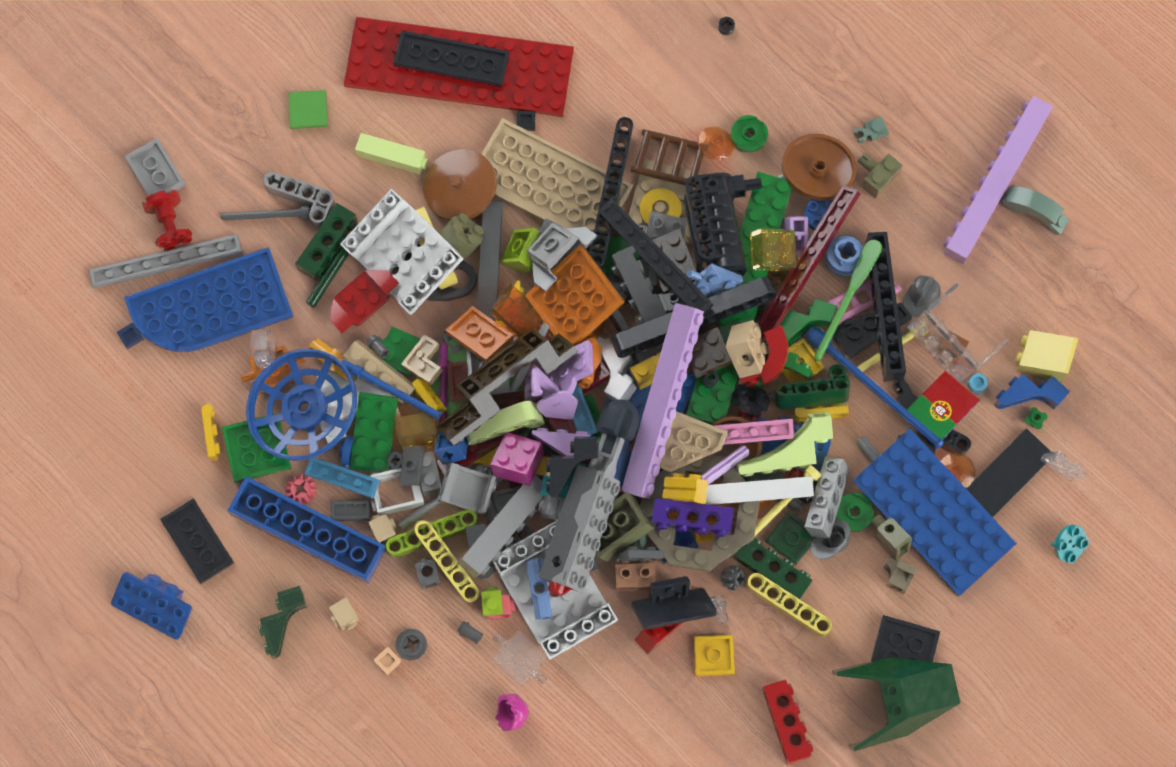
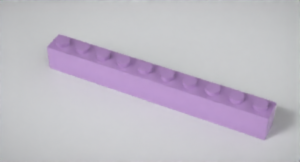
M1033 96L1031 101L1027 100L1022 108L1024 111L1022 117L1020 115L1017 116L1013 123L1016 126L1014 131L1009 130L1004 139L1007 141L1006 145H1001L996 155L999 157L996 161L992 160L987 169L990 171L988 176L983 175L978 184L981 186L980 190L974 191L970 198L972 204L970 207L966 205L961 214L964 218L961 222H956L952 230L955 232L953 237L948 236L943 245L946 247L943 254L964 264L1051 112L1052 105Z
M678 303L674 305L621 489L623 492L650 499L654 492L655 479L660 471L661 458L665 454L666 441L671 433L672 420L676 416V406L682 395L681 389L683 382L687 378V368L692 360V351L698 339V330L703 322L704 311Z

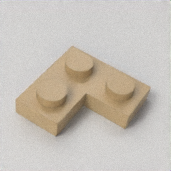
M424 334L401 365L432 385L443 371L441 367L430 361L439 350V343Z

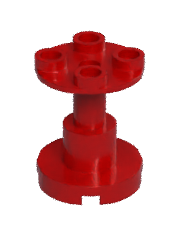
M165 190L159 191L145 198L146 202H142L145 213L156 214L158 222L163 223L166 232L156 239L155 244L157 247H163L165 251L174 249L176 245L192 241V231L190 229H176L174 223L176 218L174 208L181 202L178 191L171 190V193L167 194Z

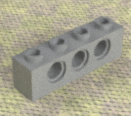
M826 456L824 458L820 472L821 477L818 479L804 526L813 537L830 539L850 470L842 458Z

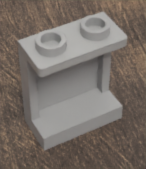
M448 463L437 500L485 514L491 506V492H494L497 486L496 476L465 468L455 463Z

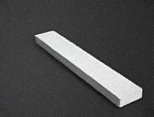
M812 477L708 485L706 503L704 504L713 505L814 496Z

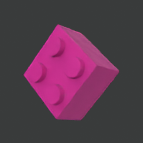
M505 432L490 464L494 476L530 486L545 455L542 443Z

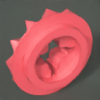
M300 474L293 476L287 481L285 493L287 497L305 505L315 497L316 485L309 476ZM304 484V490L307 494L305 492L297 494V489L294 485L300 487Z

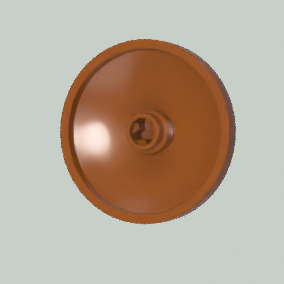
M807 134L795 139L786 148L782 159V173L789 186L801 196L812 200L826 201L835 199L843 185L851 188L856 177L857 165L850 149L838 139L824 134Z
M471 149L452 150L437 158L428 169L423 184L424 197L430 209L442 219L450 221L460 213H464L469 219H473L484 212L492 202L496 193L497 177L493 166L481 153Z

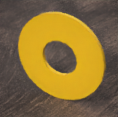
M653 189L647 192L640 202V215L646 224L649 223L653 204L657 201H664L668 204L669 211L667 215L681 216V201L675 193L668 189Z

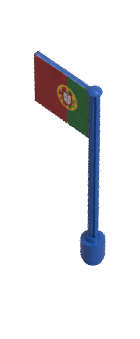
M813 326L808 330L805 338L813 348L818 350L826 333L822 329ZM831 339L825 353L830 354L928 439L936 449L943 445V439L980 402V399L945 370L906 410L835 349L832 344L833 339Z

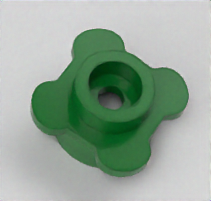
M1032 407L1029 416L1025 418V422L1039 430L1043 427L1042 423L1048 416L1045 412L1042 413L1036 407Z

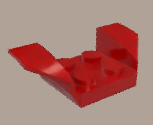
M365 270L366 272H362L333 298L330 321L341 334L353 324L355 326L363 324L389 301L390 295L388 293L399 282L388 270Z

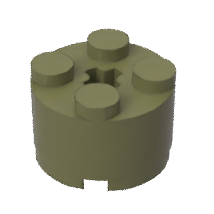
M460 213L454 216L439 234L464 257L463 259H466L481 244L484 230L469 219L466 214Z

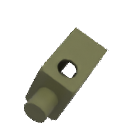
M879 514L871 521L877 528L876 539L894 560L897 561L911 550L912 538L893 518L885 521Z

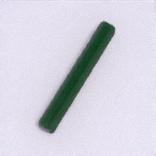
M342 246L307 298L306 304L310 307H316L348 257L349 253Z

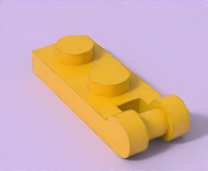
M841 403L833 404L831 407L826 408L822 405L814 406L812 409L807 410L804 407L796 408L793 419L796 422H806L808 414L828 412L831 415V419L847 418L849 409L848 405L843 406Z
M205 404L202 406L201 411L207 454L210 461L218 460V454H221L220 444L215 439V435H218L217 425L213 424L216 413L210 404Z

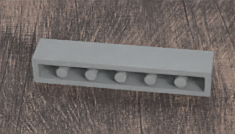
M535 475L530 486L523 484L457 563L475 579L480 574L482 576L486 574L490 569L488 565L490 561H496L502 554L500 549L503 545L507 547L513 541L514 537H512V534L515 531L519 533L526 525L523 522L526 517L531 518L538 510L535 506L539 502L543 504L548 496L540 495L542 480Z

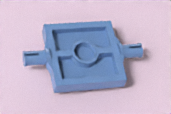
M710 264L701 273L691 269L687 273V277L695 279L694 284L707 298L738 287L743 282L742 275L714 264Z

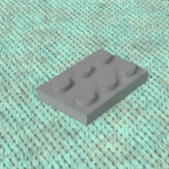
M158 138L125 156L148 196L164 190L166 194L171 193V190L177 191L186 186Z

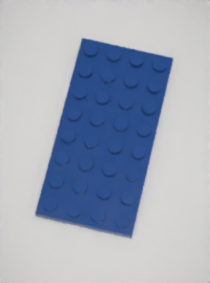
M908 429L852 480L887 519L893 518L910 535L912 547L958 596L963 594L1017 544L911 429Z

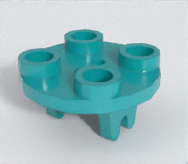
M1071 524L1065 526L1059 532L1056 541H1053L1051 546L1055 547L1054 550L1057 558L1063 562L1073 564L1081 556L1084 549L1088 547L1089 540L1086 538L1083 528Z

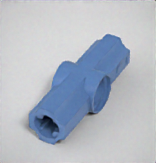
M543 558L526 561L535 620L552 618L547 581L538 577L543 565ZM542 585L545 590L543 593L537 594L534 591V587Z

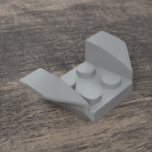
M552 223L527 250L533 263L534 283L547 291L557 280L550 269L575 242L587 248L597 235L586 227L564 228Z

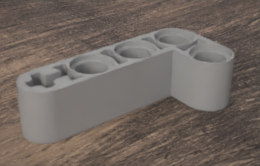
M269 172L264 176V185L270 194L312 207L309 216L315 228H320L335 205L332 193L326 189L275 172ZM290 186L295 187L293 191H286ZM307 192L313 193L308 198L304 197V194ZM324 198L330 199L328 203H321ZM317 215L323 216L321 220L314 219Z

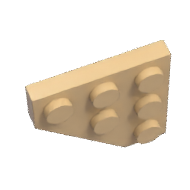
M676 411V416L672 420L670 427L671 433L666 441L665 454L661 458L659 466L661 469L672 472L722 450L728 431Z

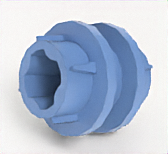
M840 236L834 239L826 252L825 260L827 267L835 275L842 277L852 276L864 247L854 237ZM844 253L850 257L848 259H844L840 255Z

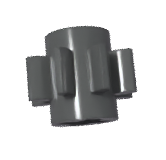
M730 565L729 569L725 568L721 573L723 586L736 591V587H741L745 582L743 569H738V566Z

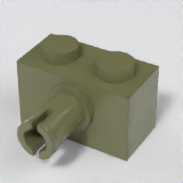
M864 153L857 161V163L869 171V175L863 181L862 188L876 199L900 173L903 165L889 153L880 163H876Z

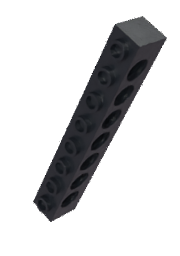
M869 232L865 244L870 240H877L882 245V251L869 272L883 382L902 381L906 374L888 235L887 232Z

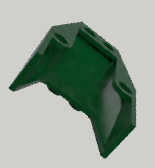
M889 657L832 670V674L836 676L876 680L880 684L888 721L884 728L862 742L849 744V749L853 751L908 736L961 703L952 664Z

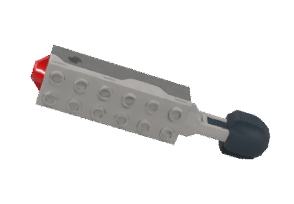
M613 400L605 406L597 424L598 431L602 433L599 443L598 459H592L589 467L577 465L538 576L549 582L548 591L555 595L563 596L570 590L582 593L587 585V577L594 565L596 551L600 548V540L603 532L606 530L607 519L613 510L615 496L620 490V481L614 478L616 464L624 441L627 442L634 439L639 425L637 409L633 403L627 400Z

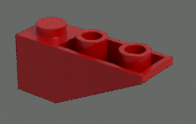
M684 622L652 629H643L635 638V641L649 654Z

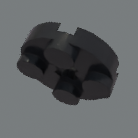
M739 384L732 393L731 403L734 407L735 404L740 407L739 410L744 413L759 415L761 411L766 412L768 410L770 400L766 396L767 392L764 389H754Z

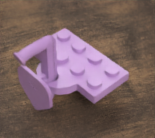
M589 340L576 345L575 347L578 352L548 375L536 365L529 367L524 377L525 400L534 401L543 397V399L538 401L537 409L545 417L572 419L574 417L578 400L572 394L576 388L577 381L593 374L592 343Z

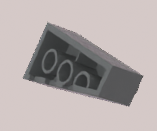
M632 245L612 255L613 267H611L615 278L619 277L622 282L619 285L622 292L628 294L630 298L628 303L631 309L637 311L639 315L637 317L638 323L643 324L666 315L657 294L652 292L654 289L649 278L643 275L645 274L643 265L640 260L636 261V251Z

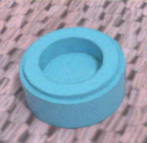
M973 374L968 380V388L973 393H982L987 388L988 381L983 374Z

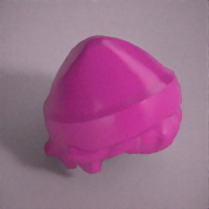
M513 693L499 696L497 715L495 717L499 721L498 726L502 728V731L521 728L529 715V710L524 700Z

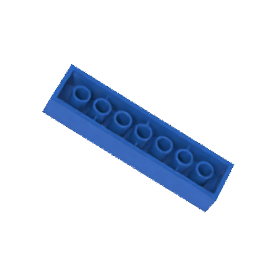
M247 476L227 510L231 516L367 584L386 551L384 544Z

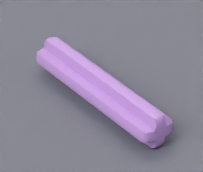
M741 446L701 475V479L706 480L709 485L749 455L748 448Z

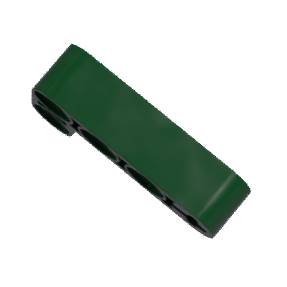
M839 364L830 366L828 379L779 384L775 392L776 407L780 409H793L847 402L849 399L850 381L845 367Z

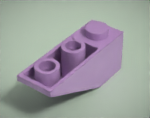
M537 428V431L532 430V436L565 456H574V453H570V443L574 441L575 436H591L587 435V432L576 431V434L568 433L567 430H556V432H548L549 430L546 428Z

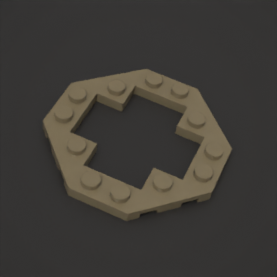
M708 455L672 472L666 470L659 472L655 479L653 494L650 499L642 497L640 504L651 524L655 498L662 499L665 477H673V473L686 475V472L703 475L726 457ZM734 466L720 476L724 478L723 484L745 482ZM760 501L739 502L734 535L726 534V537L714 535L712 551L674 546L675 528L668 527L667 530L657 529L653 525L654 529L649 531L647 535L658 550H663L664 558L670 566L709 572L723 560L735 554L744 545L754 540Z

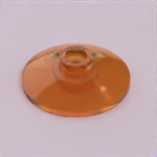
M707 127L698 137L700 150L710 159L724 160L733 152L734 145L730 134L720 127Z
M951 453L940 460L950 472L956 471L958 473L956 478L965 488H968L973 483L975 467L967 456Z

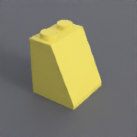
M1030 330L1027 336L1023 335L1020 346H1023L1021 353L1018 352L1015 363L1018 364L1016 370L1042 379L1046 378L1047 380L1054 376L1062 383L1069 373L1078 338Z

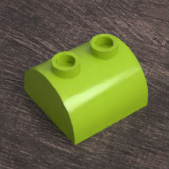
M535 228L514 230L499 263L522 273L533 271V263L527 250L542 233Z

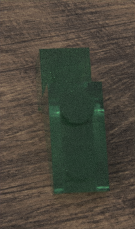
M300 586L278 592V599H275L278 610H282V612L260 619L261 625H258L261 637L265 636L267 642L264 644L266 654L271 655L273 659L281 655L289 619L299 610L307 608Z

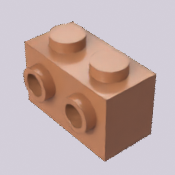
M643 560L638 561L639 564H631L630 561H622L616 564V591L650 590V583L656 582L655 563Z

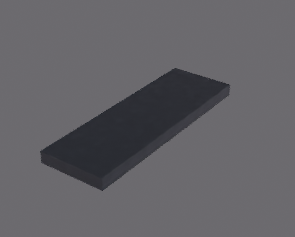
M402 30L393 65L395 67L503 87L510 51Z
M1026 428L966 489L994 517L1055 454Z

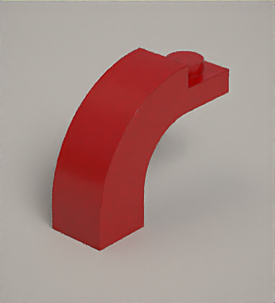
M782 325L764 332L770 348L768 360L763 365L761 373L741 378L744 386L747 384L749 387L759 383L761 378L766 385L777 378L784 369L788 359L789 348Z

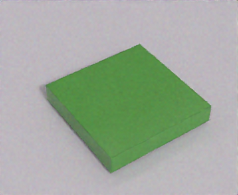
M326 90L289 92L290 129L328 127Z

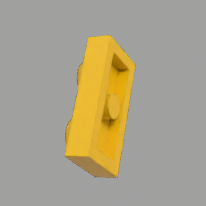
M417 378L412 383L415 387V393L425 401L426 405L441 412V414L447 410L427 382Z

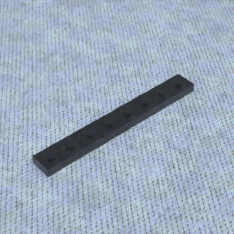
M613 199L608 201L598 211L630 246L633 245L641 258L687 306L704 311L703 315L714 306Z

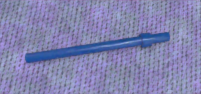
M344 359L341 360L351 372V375L363 378L437 420L440 418L441 412L364 371L363 367L353 365Z

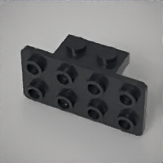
M688 576L650 583L649 598L635 600L631 604L644 629L713 617L717 615V609L704 588L689 590L690 580Z

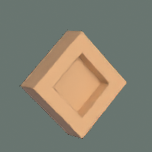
M389 647L373 660L387 676L402 662Z

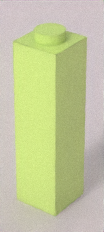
M363 133L360 134L355 148L357 157L419 175L422 169H426L428 163L425 151Z

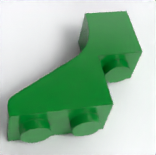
M815 299L814 304L809 306L807 315L789 310L780 324L785 332L788 347L813 326L829 328L838 310L837 305Z

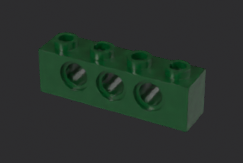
M336 203L296 261L297 270L315 281L319 276L322 277L327 269V264L337 254L336 251L341 246L340 243L357 226L356 214ZM336 225L343 226L340 230H334ZM326 240L333 241L332 244L328 246L323 244ZM316 255L322 256L319 261H314L313 258Z
M755 537L753 541L744 545L735 553L733 559L753 573L763 575L798 599H801L813 581L809 573L804 570H797L788 559L782 560L777 556L778 553L771 548L766 549ZM760 553L763 559L756 561L753 559L752 554ZM769 564H776L779 570L772 572L769 569ZM788 574L793 575L795 582H787L785 576Z

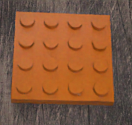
M579 245L551 271L557 280L547 291L536 285L525 295L542 320L550 325L549 329L553 335L561 334L574 346L585 339L625 302L582 245Z

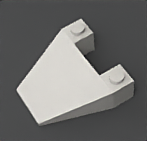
M329 370L328 374L337 382L340 389L350 384L339 374ZM361 377L354 381L357 391V405L360 392L392 396L390 393ZM325 380L321 391L325 396L334 393L335 390ZM352 392L343 396V409L340 420L346 421L349 417L352 406ZM337 400L328 404L326 414L335 416ZM398 407L396 413V420L401 418ZM325 421L320 423L322 432L328 428L329 423ZM335 426L325 437L327 443H330L342 429ZM346 434L335 446L331 448V450L338 446H341V443L345 442V439L347 437Z

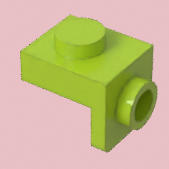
M495 587L486 588L485 591L481 592L483 616L503 615L501 590H497Z

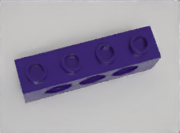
M655 498L652 524L657 529L667 530L670 527L675 528L679 532L695 530L697 534L705 535L707 532L715 533V536L726 537V534L731 535L734 511L730 507ZM676 512L679 516L676 520H670L668 518L669 513ZM689 515H696L698 520L694 523L687 520ZM715 517L718 522L715 525H709L707 519Z

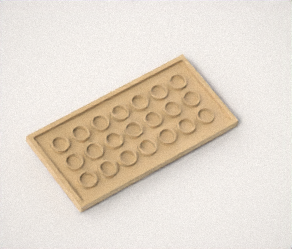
M502 118L482 152V155L488 159L496 173L497 188L494 197L543 222L547 218L564 228L586 227L594 233L606 170ZM610 177L611 180H618L617 177ZM623 179L617 203L621 208L634 188L633 184ZM611 193L606 194L608 197H614ZM605 227L599 228L600 231H607ZM597 244L595 246L597 248H600L601 244Z

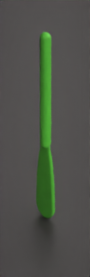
M870 240L865 244L860 258L855 265L849 288L814 356L816 361L822 359L855 291L864 282L882 251V245L879 241Z

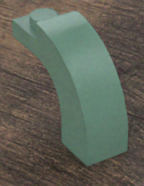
M1010 186L1002 200L1012 212L1026 213L1041 220L1055 235H1061L1069 221L1062 213L1064 209L1058 203L1028 188Z

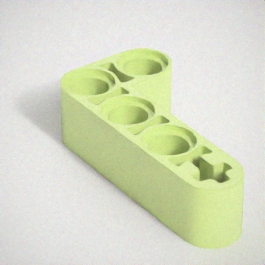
M523 401L500 410L492 419L484 422L479 429L472 431L466 438L469 445H475L521 427H540L544 425L542 413L537 409V403Z

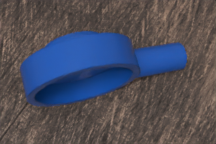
M347 436L345 442H342L340 446L339 457H341V467L349 469L351 464L354 437Z

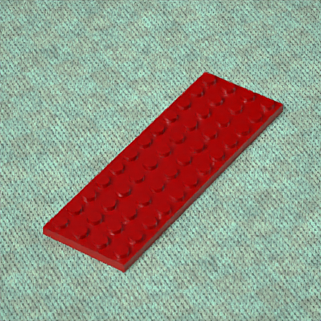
M356 17L344 87L514 111H535L536 114L563 117L574 47ZM401 31L510 51L503 87L395 67L393 63Z

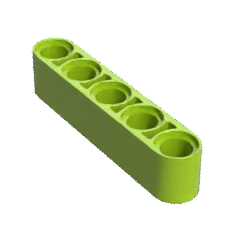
M467 509L430 524L444 541L465 533V527L477 525L478 520L476 513L473 510ZM472 516L474 521L471 524H466L463 521L464 518ZM448 523L456 525L452 531L446 530L445 526ZM428 525L419 527L418 533L426 534L429 530ZM414 529L392 537L386 543L387 552L392 558H399L426 547L420 539L415 545L409 544L411 537H417ZM432 540L429 546L439 543V541ZM393 544L401 546L397 552L390 550Z

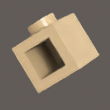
M378 514L371 518L372 521L368 522L377 542L386 544L390 538L396 536L394 529L397 527L392 517L388 519L386 514Z
M347 598L329 607L334 615L330 617L336 628L340 626L342 631L357 626L356 622L360 621Z

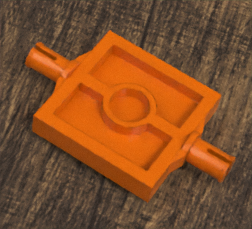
M282 345L248 357L251 364V372L240 375L242 383L253 379L255 381L260 372L269 363L288 353L286 346ZM304 358L296 359L297 365L305 363ZM289 363L275 370L267 378L265 384L275 388L284 377L292 373ZM294 379L291 380V381H290L289 383H287L286 385H289V384H291V383H294V382H295Z

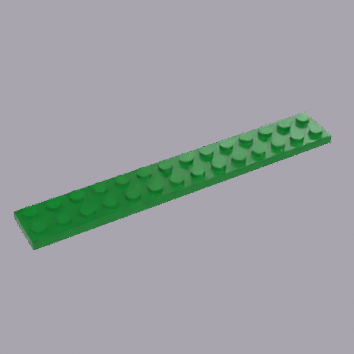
M759 171L756 174V178H760L762 181V189L751 191L740 229L747 272L742 276L743 282L739 286L767 276L769 269L767 267L770 266L792 190L786 179ZM758 306L717 321L726 343L733 325L754 321ZM733 364L714 371L717 373L719 380L712 389L705 388L706 385H703L704 375L697 378L686 415L711 425L726 417L738 377Z

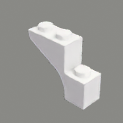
M599 337L597 341L602 346V356L610 369V381L604 392L612 401L621 399L628 401L637 389L633 384L634 380L626 375L634 360L631 355L618 358L610 339L606 338L604 340Z

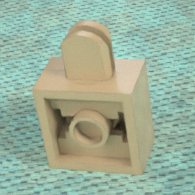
M754 321L733 325L726 343V349L739 378L761 373L765 364L766 354H768V347L761 339L760 326L758 323H754Z

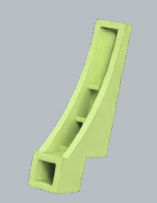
M828 412L808 414L807 421L794 434L795 438L788 439L774 450L762 456L737 463L736 470L742 476H752L755 472L768 474L776 469L789 471L792 470V467L808 468L811 464H816L814 441L825 443L828 439H833L831 415Z

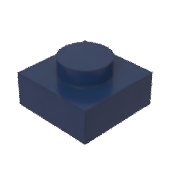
M133 322L117 332L127 350L144 340Z

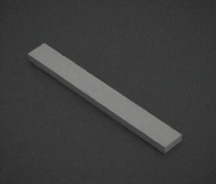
M234 234L89 269L92 287L96 289L241 254L242 251L238 235Z

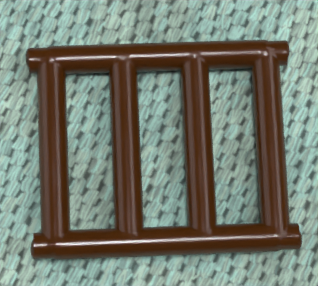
M642 130L643 139L635 166L632 165L631 172L685 185L687 178L680 177L679 172L686 147L697 149L690 177L699 174L704 152L709 148L708 145L659 132ZM650 138L661 141L653 170L642 167ZM668 143L679 145L671 174L660 172ZM691 182L690 186L696 188L697 185H695V182Z

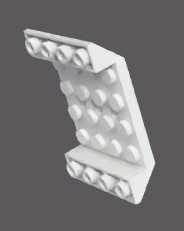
M393 189L389 190L340 243L367 270H388L392 274L393 268L399 267L398 273L392 275L399 284L390 293L410 315L419 308L463 260L460 253ZM425 239L424 245L418 247L419 240ZM412 253L411 259L405 261L406 254Z
M558 520L503 550L496 561L492 560L501 580L549 660L618 621L590 574H588L587 585L582 593L570 590L563 596L551 597L549 595L553 617L545 620H535L526 561L543 558L544 562ZM542 585L534 587V591L537 594H541L545 590Z

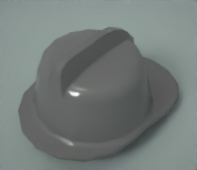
M920 276L916 278L904 296V307L914 317L927 315L939 298L941 292L940 285L933 277Z
M835 520L830 539L814 538L811 543L812 554L818 559H829L837 553L844 551L850 541L851 530L849 525L843 520Z

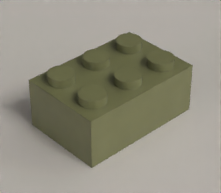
M626 492L613 502V510L607 519V527L602 534L600 548L596 551L598 557L606 562L614 558L616 553L622 552L654 529L638 501L631 494Z

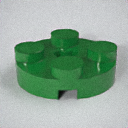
M742 116L737 119L731 128V141L740 152H756L765 146L768 138L767 126L755 116ZM747 130H750L751 133H754V135H752L751 138H748L744 135L746 134Z
M861 493L846 494L841 498L835 520L845 521L850 527V532H860L866 529L874 518L872 503L867 496ZM854 508H857V512L860 515H855L854 517L851 516V512H849V509L853 510Z

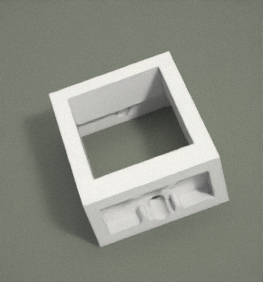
M401 468L369 476L379 479L380 482L401 477ZM412 486L414 501L382 508L377 488L374 496L375 500H371L373 511H377L378 514L388 515L422 507L424 501L420 486Z

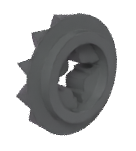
M404 630L396 639V651L403 659L409 661L419 659L425 654L427 640L419 630ZM408 637L412 642H417L415 652L411 648H405L408 645Z

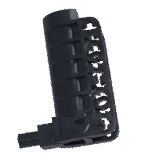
M723 172L687 178L684 206L698 273L704 271L702 265L703 262H706L707 266L714 264L742 276L746 274L747 267L734 207V198L745 197L746 191L762 189L760 178L744 180L743 174L731 176V174ZM691 182H695V185H697L696 190H693V187L690 186Z

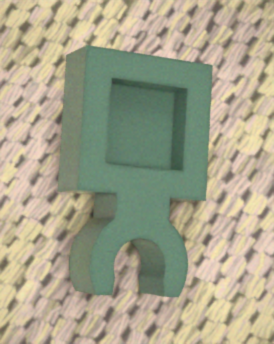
M878 117L864 123L865 129L857 128L853 133L854 135L861 134L863 136L857 141L860 144L865 142L868 137L872 142L887 136L889 131L882 117Z

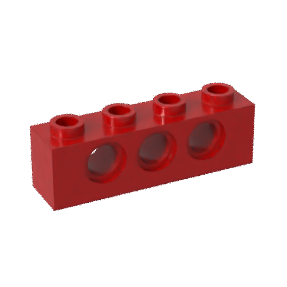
M785 679L763 686L762 691L787 765L810 758L813 747L810 740H806L804 734L807 733L804 721L800 722L798 716L800 708L798 703L793 701L792 695H794L791 683L788 684ZM777 699H786L787 706L780 707L777 704ZM784 717H791L794 721L793 726H786L783 722ZM797 736L800 739V744L797 746L792 745L790 737Z

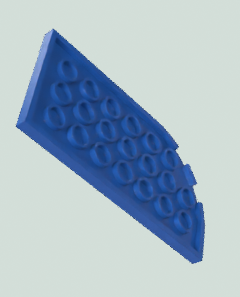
M269 247L124 297L132 321L139 332L154 345L174 352L201 350L294 317Z

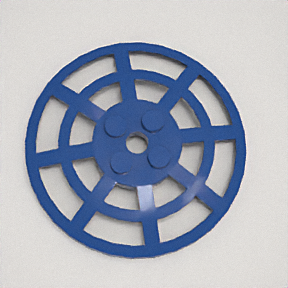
M300 349L288 352L269 363L260 372L251 387L246 406L247 424L250 433L265 451L275 457L291 461L317 457L335 446L349 429L357 407L356 385L347 367L338 358L327 352L316 349ZM316 357L325 360L321 370H299L296 359ZM289 363L292 373L284 377L275 388L265 384L267 378L275 370ZM332 363L343 371L350 383L342 389L328 374ZM314 375L318 376L314 385L304 384L301 376ZM294 379L296 387L287 394L280 392L287 383ZM325 380L335 390L334 393L325 396L321 391ZM262 390L270 395L266 408L267 417L255 420V404L258 394ZM352 392V406L349 417L345 422L339 419L343 409V396ZM277 398L283 401L282 413L273 415V406ZM337 400L335 416L326 414L328 404ZM308 403V409L301 411V406ZM285 420L291 427L284 436L278 430L275 423ZM322 421L330 424L325 431L316 436L315 427ZM269 425L273 434L281 440L274 449L271 448L262 439L257 427ZM335 426L342 429L330 443L318 450L317 442L326 437ZM297 430H307V440H293L292 438ZM288 444L294 446L310 445V454L302 456L285 455L281 452Z

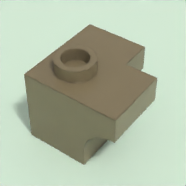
M889 557L883 567L889 573V580L886 586L904 594L917 568L900 559L896 561Z

